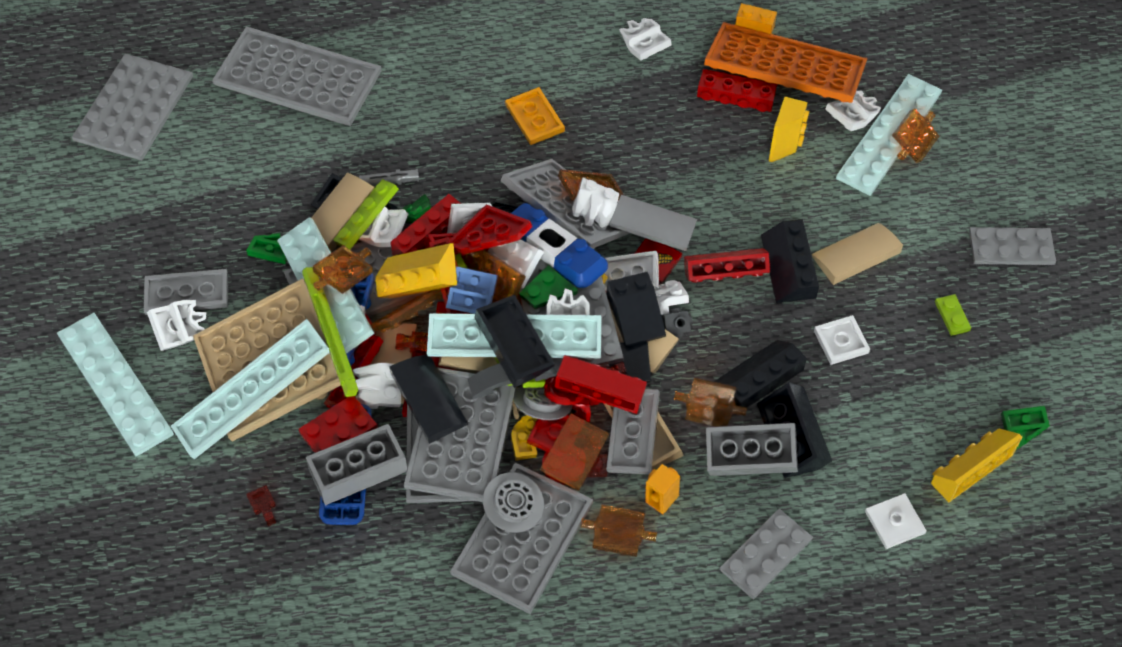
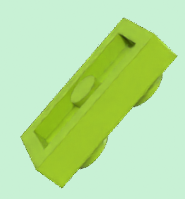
M955 294L935 300L936 306L951 336L971 330V326Z

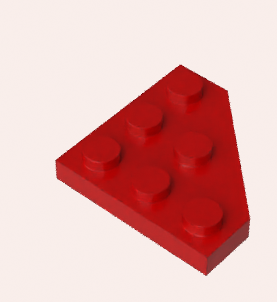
M486 204L451 238V242L454 245V252L465 255L518 241L532 228V224L527 219Z

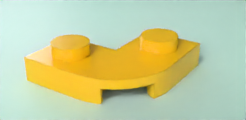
M528 415L523 416L512 429L511 442L515 461L537 458L536 447L527 444V439L537 421L536 418Z

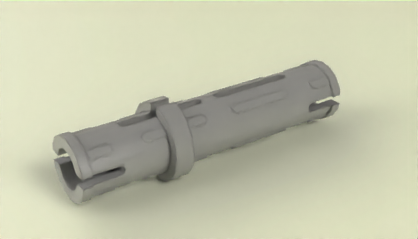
M398 169L396 172L359 175V178L372 186H376L382 179L393 184L402 185L405 182H418L419 172L418 169L406 171Z

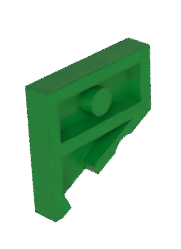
M426 194L413 204L402 208L408 213L405 223L413 224L431 209L432 206Z
M280 233L268 236H254L247 248V256L286 264L287 258L277 241L281 238Z
M548 265L519 295L531 307L538 309L548 303L550 295H554L557 300H560L565 289L571 290L573 296L578 293V289Z
M1045 406L1007 410L1001 413L1004 430L1015 432L1022 436L1016 450L1050 427Z

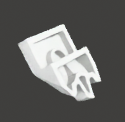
M643 18L641 23H637L634 20L627 21L629 28L619 29L627 48L639 60L646 59L672 45L671 39L661 32L660 25L653 19Z
M856 91L852 103L837 100L828 103L826 110L832 117L841 122L846 129L853 131L864 128L879 113L881 107L875 105L877 102L875 97H864L862 91Z
M582 178L572 206L573 216H583L587 226H592L594 221H596L603 228L609 225L617 206L619 193L611 188L599 185L593 180Z
M384 207L358 240L376 247H391L390 242L401 233L408 213L404 209L388 210Z
M667 281L665 284L659 285V290H655L661 315L669 314V306L689 303L688 293L680 281Z
M565 289L561 300H557L554 295L549 296L547 315H590V305L584 295L580 296L577 300H573L572 291Z
M181 300L147 312L161 351L194 341L193 335L205 330L204 327L198 325V322L206 319V312L193 311V308L196 306V300Z
M376 363L353 369L354 375L359 378L356 380L358 387L356 398L361 404L367 405L372 409H378V406H401V392L389 369V366L394 364Z

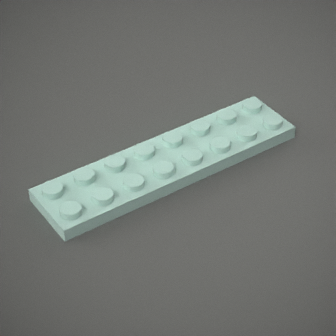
M908 74L843 165L836 179L871 196L941 95L942 89Z
M311 217L277 240L298 281L302 278L304 279L302 274L304 268H316L346 353L375 334Z
M95 313L57 332L60 340L135 457L174 435Z
M429 314L428 356L496 357L474 318L475 314ZM527 315L551 358H563L564 355L572 358H601V315Z
M306 319L172 424L171 428L190 457L196 459L330 353L327 344Z

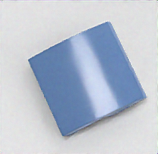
M456 266L457 285L450 287L446 308L475 314L476 309L491 304L498 275Z

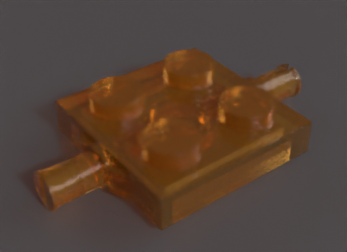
M915 108L910 110L892 134L893 138L902 147L901 151L897 154L900 160H904L909 154L916 163L921 162L937 141L939 135L931 125V121L936 116L933 114L934 112L929 111L924 117Z
M343 245L313 265V272L321 278L313 284L315 289L319 291L324 286L330 285L343 294L373 273V267L364 260L371 255V250L366 247L359 253H356Z
M695 377L688 394L676 391L674 395V400L686 402L687 412L685 419L702 424L727 427L729 419L733 414L745 417L747 408L735 405L734 397L737 387Z
M601 505L596 521L582 518L581 528L594 530L593 549L637 557L642 539L656 542L657 532L644 530V512Z

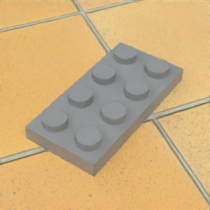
M970 227L969 229L973 264L1055 265L1056 263L1051 228Z
M227 269L145 276L143 310L145 315H148L147 312L151 309L168 306L173 302L181 300H196V306L193 308V311L228 308Z
M645 389L637 414L614 407L606 469L608 473H651L660 396L658 389Z
M778 509L719 570L754 600L813 540V536L781 509Z

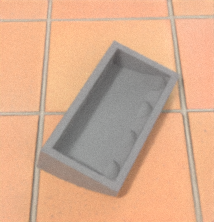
M621 195L609 226L686 251L697 219Z

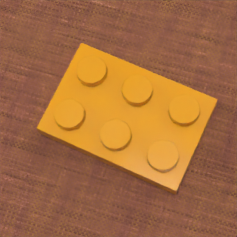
M540 87L505 100L507 109L530 145L565 132V126Z

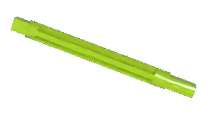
M306 267L302 270V274L345 397L356 396L358 391L356 380L315 267Z

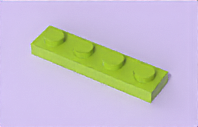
M382 179L333 239L334 242L350 250L399 190L398 187Z

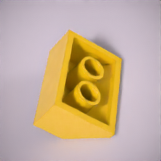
M784 97L774 127L769 162H774L796 153L798 146L802 147L810 112L806 110L808 102Z

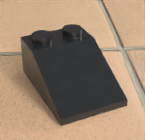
M648 272L607 282V299L626 347L666 337L655 289Z

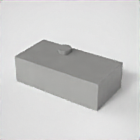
M795 423L706 428L707 471L710 476L798 472Z
M389 424L306 457L309 471L325 505L398 476L408 470L406 458Z

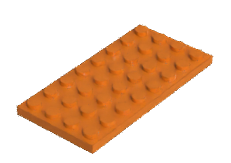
M723 22L705 58L704 65L710 66L713 69L726 70L733 74L745 75L748 78H757L767 83H776L787 88H795L806 93L811 92L822 97H830L841 102L852 103L867 58Z

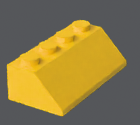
M453 243L387 257L375 276L377 297L397 298L456 286L457 276Z
M1000 428L993 433L987 432L978 444L972 443L966 448L964 454L961 456L959 454L955 455L949 461V465L946 467L940 466L932 474L934 477L931 484L948 502H951L1011 458L1022 436Z

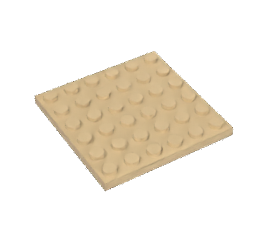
M303 278L193 335L212 392L216 391L306 319L326 343ZM330 353L228 432V438L233 442L341 386Z

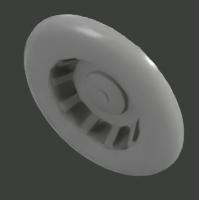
M520 386L516 389L513 398L514 404L520 411L540 420L563 418L572 409V405H560L549 400L544 394V387L523 388V386Z
M509 472L500 474L489 482L484 491L483 506L487 517L496 527L507 532L518 533L529 530L537 524L543 514L544 499L540 488L532 479L520 473Z

